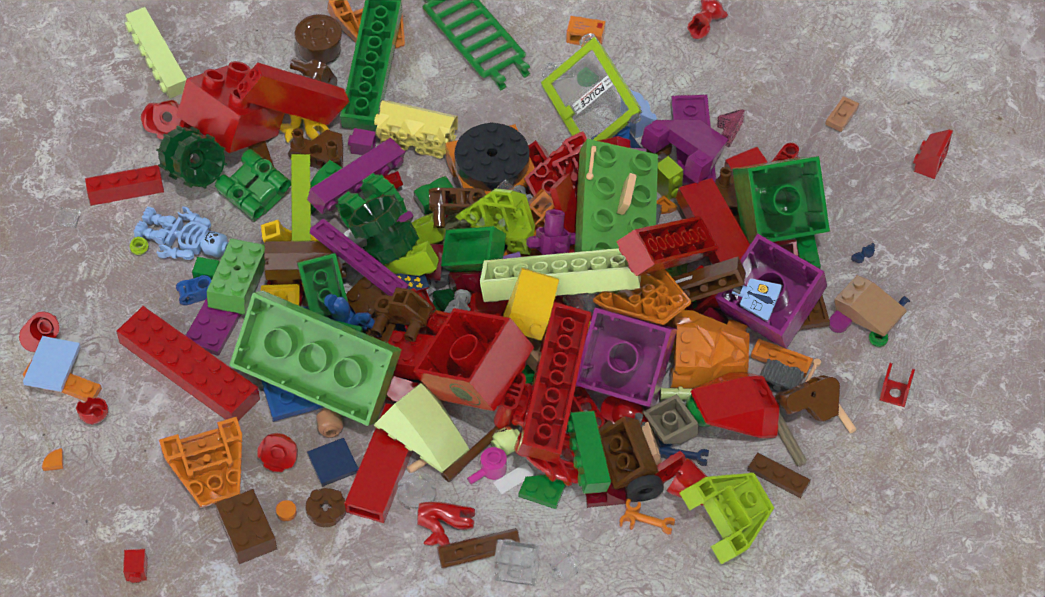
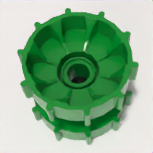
M374 173L362 181L363 185L360 189L363 192L364 200L357 193L353 194L348 191L338 199L339 202L336 205L341 217L340 219L348 229L347 220L354 213V210L365 204L367 200L370 201L382 194H395L404 213L408 211L403 201L404 198L400 196L394 184H391L382 174L375 175Z

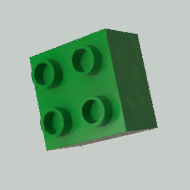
M819 156L798 157L732 168L741 230L749 244L753 242L757 234L775 242L830 232Z

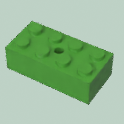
M230 239L207 289L208 307L241 314L246 313L252 294L255 292L265 269V245Z

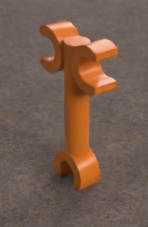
M631 499L626 501L625 515L620 518V527L623 526L625 521H629L631 523L630 529L633 530L635 520L661 527L665 534L669 535L672 533V528L666 525H675L674 518L667 517L662 520L639 513L641 502H638L636 507H631Z

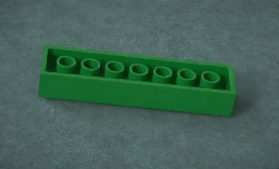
M365 0L346 87L349 103L341 110L340 115L342 128H356L376 132L377 125L374 124L376 115L380 114V105L382 100L385 99L403 12L402 0Z

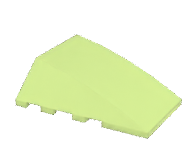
M424 383L419 384L396 402L374 424L379 430L382 428L389 433L388 436L392 439H397L405 444V448L418 453L421 459L441 473L469 450L442 402L434 396Z

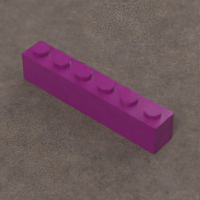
M390 137L310 188L307 200L322 215L327 211H332L336 208L339 202L338 199L348 191L353 194L360 193L362 191L360 189L363 185L362 181L370 174H382L385 177L390 170L399 168L404 162L405 151Z

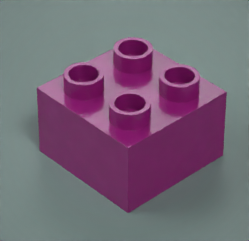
M757 234L740 261L746 271L744 286L748 285L750 279L782 285L769 320L766 322L741 307L742 297L732 294L733 289L720 292L715 298L722 313L747 325L751 330L787 349L827 288L825 273L823 270Z
M595 308L584 345L576 386L648 407L656 405L677 329L608 311L604 308Z

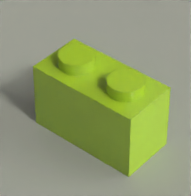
M668 156L658 163L657 192L669 200L676 198L678 188L682 187L683 169Z

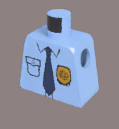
M750 279L747 286L742 285L734 288L732 294L742 297L741 307L767 322L780 294L782 285Z

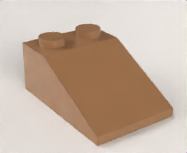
M856 275L834 299L836 310L850 318L852 322L881 336H885L907 312L902 305L874 282L859 275Z

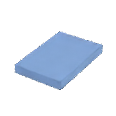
M42 336L23 379L24 385L62 392L79 352L80 343Z

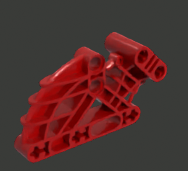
M519 373L506 392L505 400L497 408L494 424L500 429L510 426L511 422L513 425H520L523 428L532 388L531 384L526 383V377L523 373ZM573 396L571 413L584 412L575 396ZM521 433L518 435V438L514 446V450L516 453L518 451ZM565 433L561 452L566 461L559 457L557 463H552L517 453L519 456L526 457L530 463L544 472L552 482L558 479L562 480L567 486H571L572 483L578 484L579 473L578 469L574 467V452L570 449L569 433Z

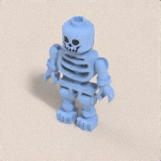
M185 206L182 209L186 213L181 214L177 212L179 216L177 220L170 215L162 216L161 214H156L154 208L147 207L143 212L144 215H142L143 222L139 221L134 229L135 237L153 239L156 243L160 244V250L164 251H157L159 258L172 256L175 259L181 257L185 260H191L194 254L198 255L201 250L204 254L220 258L223 256L229 243L225 234L209 231L211 227L209 219L201 218L199 214L192 213ZM183 220H190V222L183 227ZM147 224L161 225L163 229L154 230L148 228ZM176 238H178L180 250L176 247L171 249Z

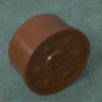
M316 14L308 16L298 23L295 28V40L303 59L308 62L318 60L327 63L339 55L341 51L342 30L337 20L328 15Z

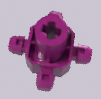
M551 209L545 212L544 227H539L536 230V236L527 238L526 244L531 249H538L543 255L569 253V247L575 245L576 234L569 233L564 229L565 213L560 210Z

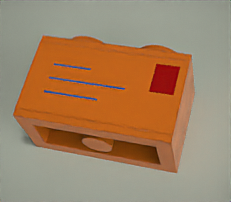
M571 16L567 28L566 43L584 46L595 37L602 44L606 21Z

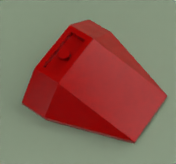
M729 372L690 391L706 424L757 438H776L780 407L764 376L747 372Z

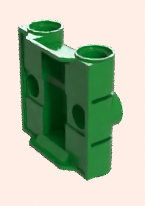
M248 149L241 157L243 165L230 178L226 174L219 177L220 180H216L215 187L222 196L255 222L284 197L285 192L291 186V180L273 167L269 160L263 159L254 150ZM254 177L258 178L249 188H245Z

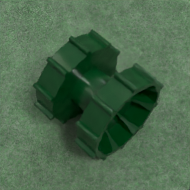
M177 125L176 129L170 131L167 135L163 134L164 138L159 149H156L160 162L158 166L168 172V176L172 179L177 180V178H180L184 181L183 184L189 188L195 186L206 189L214 181L220 180L219 176L224 166L227 165L223 152L225 148L215 141V137L209 134L203 136L199 133L200 130L193 126L186 128Z
M382 194L370 201L367 200L365 204L354 210V213L347 220L349 229L355 239L370 238L362 248L382 265L399 260L408 251L413 250V246L419 240L411 221L397 222L404 211L395 194Z

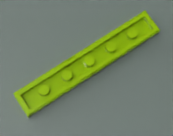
M291 154L292 241L311 240V204L307 200L310 191V154Z

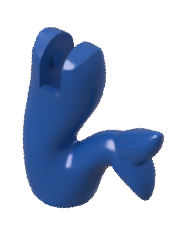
M333 294L325 297V306L329 309L333 320L360 326L362 329L364 326L372 328L375 321L371 318V314L357 313L350 317L349 303L343 297H337Z

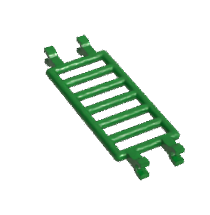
M425 0L426 3L422 7L423 10L482 78L490 76L501 91L506 88L504 83L506 78L498 71L514 64L524 78L530 76L528 71L530 65L522 60L526 57L525 51L480 0H462L437 14L432 8L447 0ZM472 3L478 8L447 25L441 20ZM482 14L487 19L457 36L451 32L454 28ZM490 26L497 30L467 47H464L461 43L466 38ZM500 37L506 40L505 44L476 59L470 54ZM510 48H513L517 53L487 70H484L480 65Z

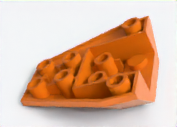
M665 269L641 275L640 288L620 290L617 294L603 291L593 298L594 303L608 311L665 325L691 304L689 297Z

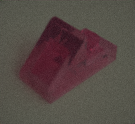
M743 109L718 116L717 127L723 129L722 135L728 139L727 147L731 146L744 122L745 110Z

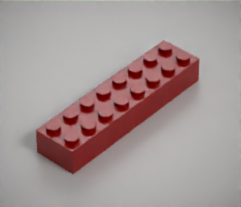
M701 216L635 229L616 241L619 245L620 253L625 256L629 263V269L635 276L699 261L719 249Z
M553 302L549 322L542 339L518 446V454L557 463L562 452L591 312Z
M142 306L116 330L119 343L225 420L237 416L239 421L260 400L259 390L256 385L145 306Z

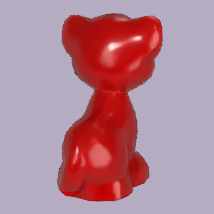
M701 0L702 11L696 13L687 25L691 36L695 40L702 39L708 35L711 28L709 24L712 20L725 19L728 16L719 0Z

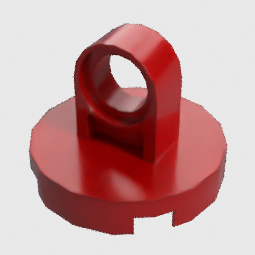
M281 433L268 434L262 439L258 447L257 456L261 459L265 468L274 472H283L285 469L293 467L298 457V448L290 437Z

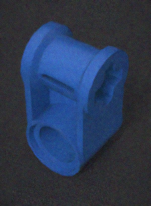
M204 275L178 282L176 290L180 294L179 303L181 305H191L206 300L211 278Z

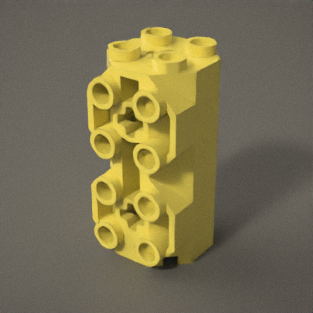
M382 100L380 114L376 115L374 124L377 125L376 136L381 140L380 143L391 137L404 151L413 145L418 154L434 156L440 159L446 154L445 143L456 140V135L454 134L455 130H458V116Z

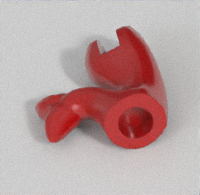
M445 502L419 503L418 525L432 531V534L423 544L428 546L450 544L449 538L438 519L456 529H473L475 521L471 518L475 516V509Z

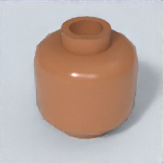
M323 408L317 414V428L320 434L332 438L338 436L343 430L341 414L327 408Z

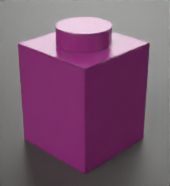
M354 128L353 134L349 135L348 138L351 154L364 155L375 148L377 144L375 131Z

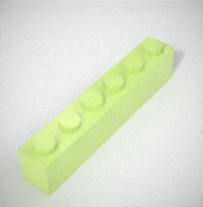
M143 7L125 14L127 20L125 22L128 32H132V39L135 44L139 45L138 48L142 57H146L145 61L148 68L153 69L152 73L155 80L160 81L161 91L163 93L166 92L169 99L183 94L186 77L147 9Z

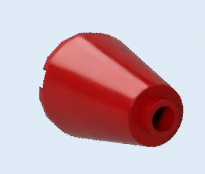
M687 458L668 487L667 492L682 498L680 495L681 491L708 476L692 460Z

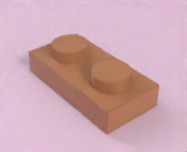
M843 96L827 118L825 125L842 132L859 108V103Z

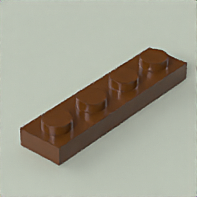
M517 528L437 547L441 568L521 550Z

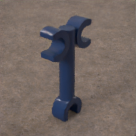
M659 438L658 445L661 458L667 459L669 456L681 451L686 459L697 460L699 465L707 466L708 459L701 457H708L709 450L701 449L698 452L674 449L673 444H664Z

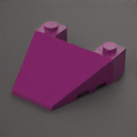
M655 120L644 128L640 144L654 154L669 143L675 145L689 155L683 174L698 184L709 176L728 139L701 120Z

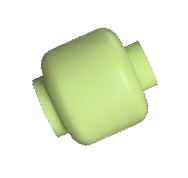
M506 426L494 433L493 440L491 441L492 446L502 449L506 456L515 451L514 446L520 432L517 429L513 430L511 427Z

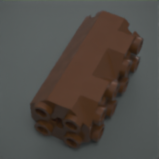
M319 240L265 241V280H269L271 285L300 284L301 278L296 262L334 252ZM336 255L342 279L346 278V267L343 266H346L347 262Z

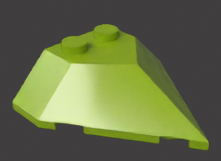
M494 189L455 216L460 221L464 219L472 224V228L494 226L506 233L505 245L508 246L507 249L513 253L520 252V254L531 253L532 249L527 246L526 242L527 238L534 236L535 223L526 194L513 190Z

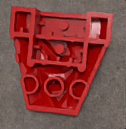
M584 131L564 140L556 151H553L543 163L541 162L524 178L533 197L542 188L551 196L550 188L564 174H570L577 199L579 154L587 139Z

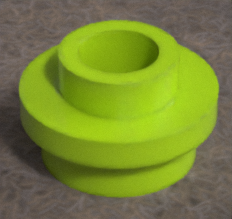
M135 237L130 243V250L136 255L144 254L149 248L147 240L143 237Z

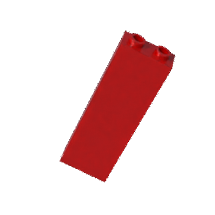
M259 62L255 64L237 86L241 101L329 125L349 103L344 88Z
M710 178L700 181L698 184L692 183L679 187L676 200L686 218L701 216L719 247L718 250L708 255L712 265L735 257H739L741 260L750 244L714 180Z
M386 403L385 406H384V409H383V411H382V414H381L380 418H381L394 404L391 405V404ZM376 427L346 498L345 509L346 513L384 523L413 450H408L405 448V444L389 437V433L382 428L379 430Z

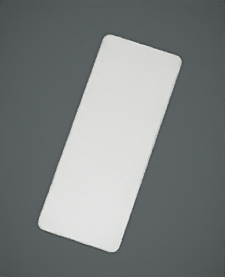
M525 463L496 480L493 484L503 494L522 483L525 477L533 476L535 473Z

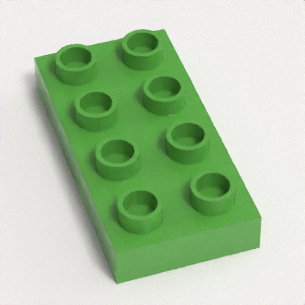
M586 139L579 154L575 252L618 249L619 245L616 241L631 231L656 225L657 154ZM593 145L596 146L592 171L594 177L592 180H588L586 175L589 173L591 147ZM632 173L636 175V182L631 204L625 214L621 215L617 213L623 183L628 175Z
M262 290L252 294L229 366L369 426L378 420L402 349Z

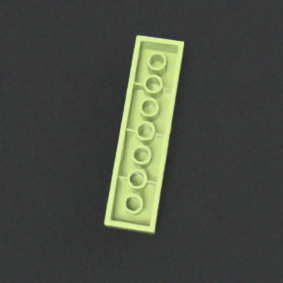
M618 248L485 260L480 285L484 302H497L510 299L521 268L558 278L559 283L555 296L579 293L592 294L602 291L613 292L624 289L634 290L640 288L641 275L635 276L630 271L628 261Z

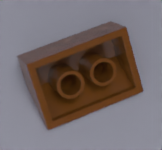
M624 416L599 433L609 475L615 489L626 487L636 478L655 475L659 472L638 419Z

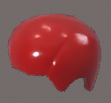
M88 397L83 403L78 401L76 406L80 419L86 424L91 425L104 420L109 411L106 401L99 397Z

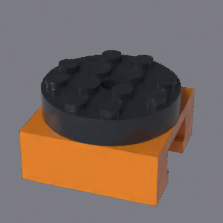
M494 122L480 124L467 130L459 140L445 143L446 162L453 178L458 177L462 188H481L485 190L487 195L494 189L512 190L513 187L521 185L524 186L527 195L531 194L524 178L535 168L529 156L528 143L518 131L516 124L510 126ZM476 197L472 198L475 202L478 201Z

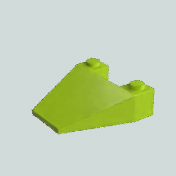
M433 213L411 222L419 240L416 241L413 250L408 251L399 260L385 264L384 266L397 274L417 276L425 273L430 274L437 269L439 259L430 244L440 243L444 239L446 230L445 228H433Z
M755 473L708 476L680 492L689 510L701 504L704 505L722 536V540L711 546L720 564L749 549L774 510L773 504Z

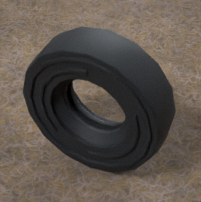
M655 475L636 478L627 485L628 496L633 501L654 499L661 495L664 490L661 478Z

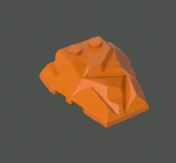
M682 310L672 319V328H676L677 333L675 336L674 367L671 368L670 388L682 386L685 389H691L729 372L748 373L750 333L690 310Z
M237 416L217 422L218 428L190 437L180 439L179 434L159 439L165 461L184 484L200 508L240 494L242 432Z

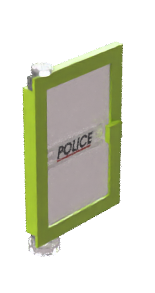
M590 33L580 39L579 45L581 49L547 76L541 84L571 135L573 136L584 131L587 139L598 141L612 138L630 122L632 124L638 123L641 120L640 114L642 110L602 44H600L594 34Z

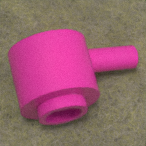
M491 447L483 451L481 455V469L467 478L468 482L472 485L484 476L491 480L503 477L507 472V456L505 452L497 447Z

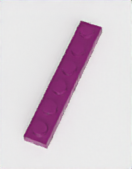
M322 219L310 228L312 236L387 295L392 296L396 287L408 289L409 285L325 219Z

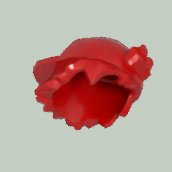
M614 396L607 397L601 406V414L606 421L605 423L609 420L615 423L624 416L635 418L636 413L643 414L644 411L640 404ZM643 415L642 422H646V423H647L648 420H647V419L645 418V416Z

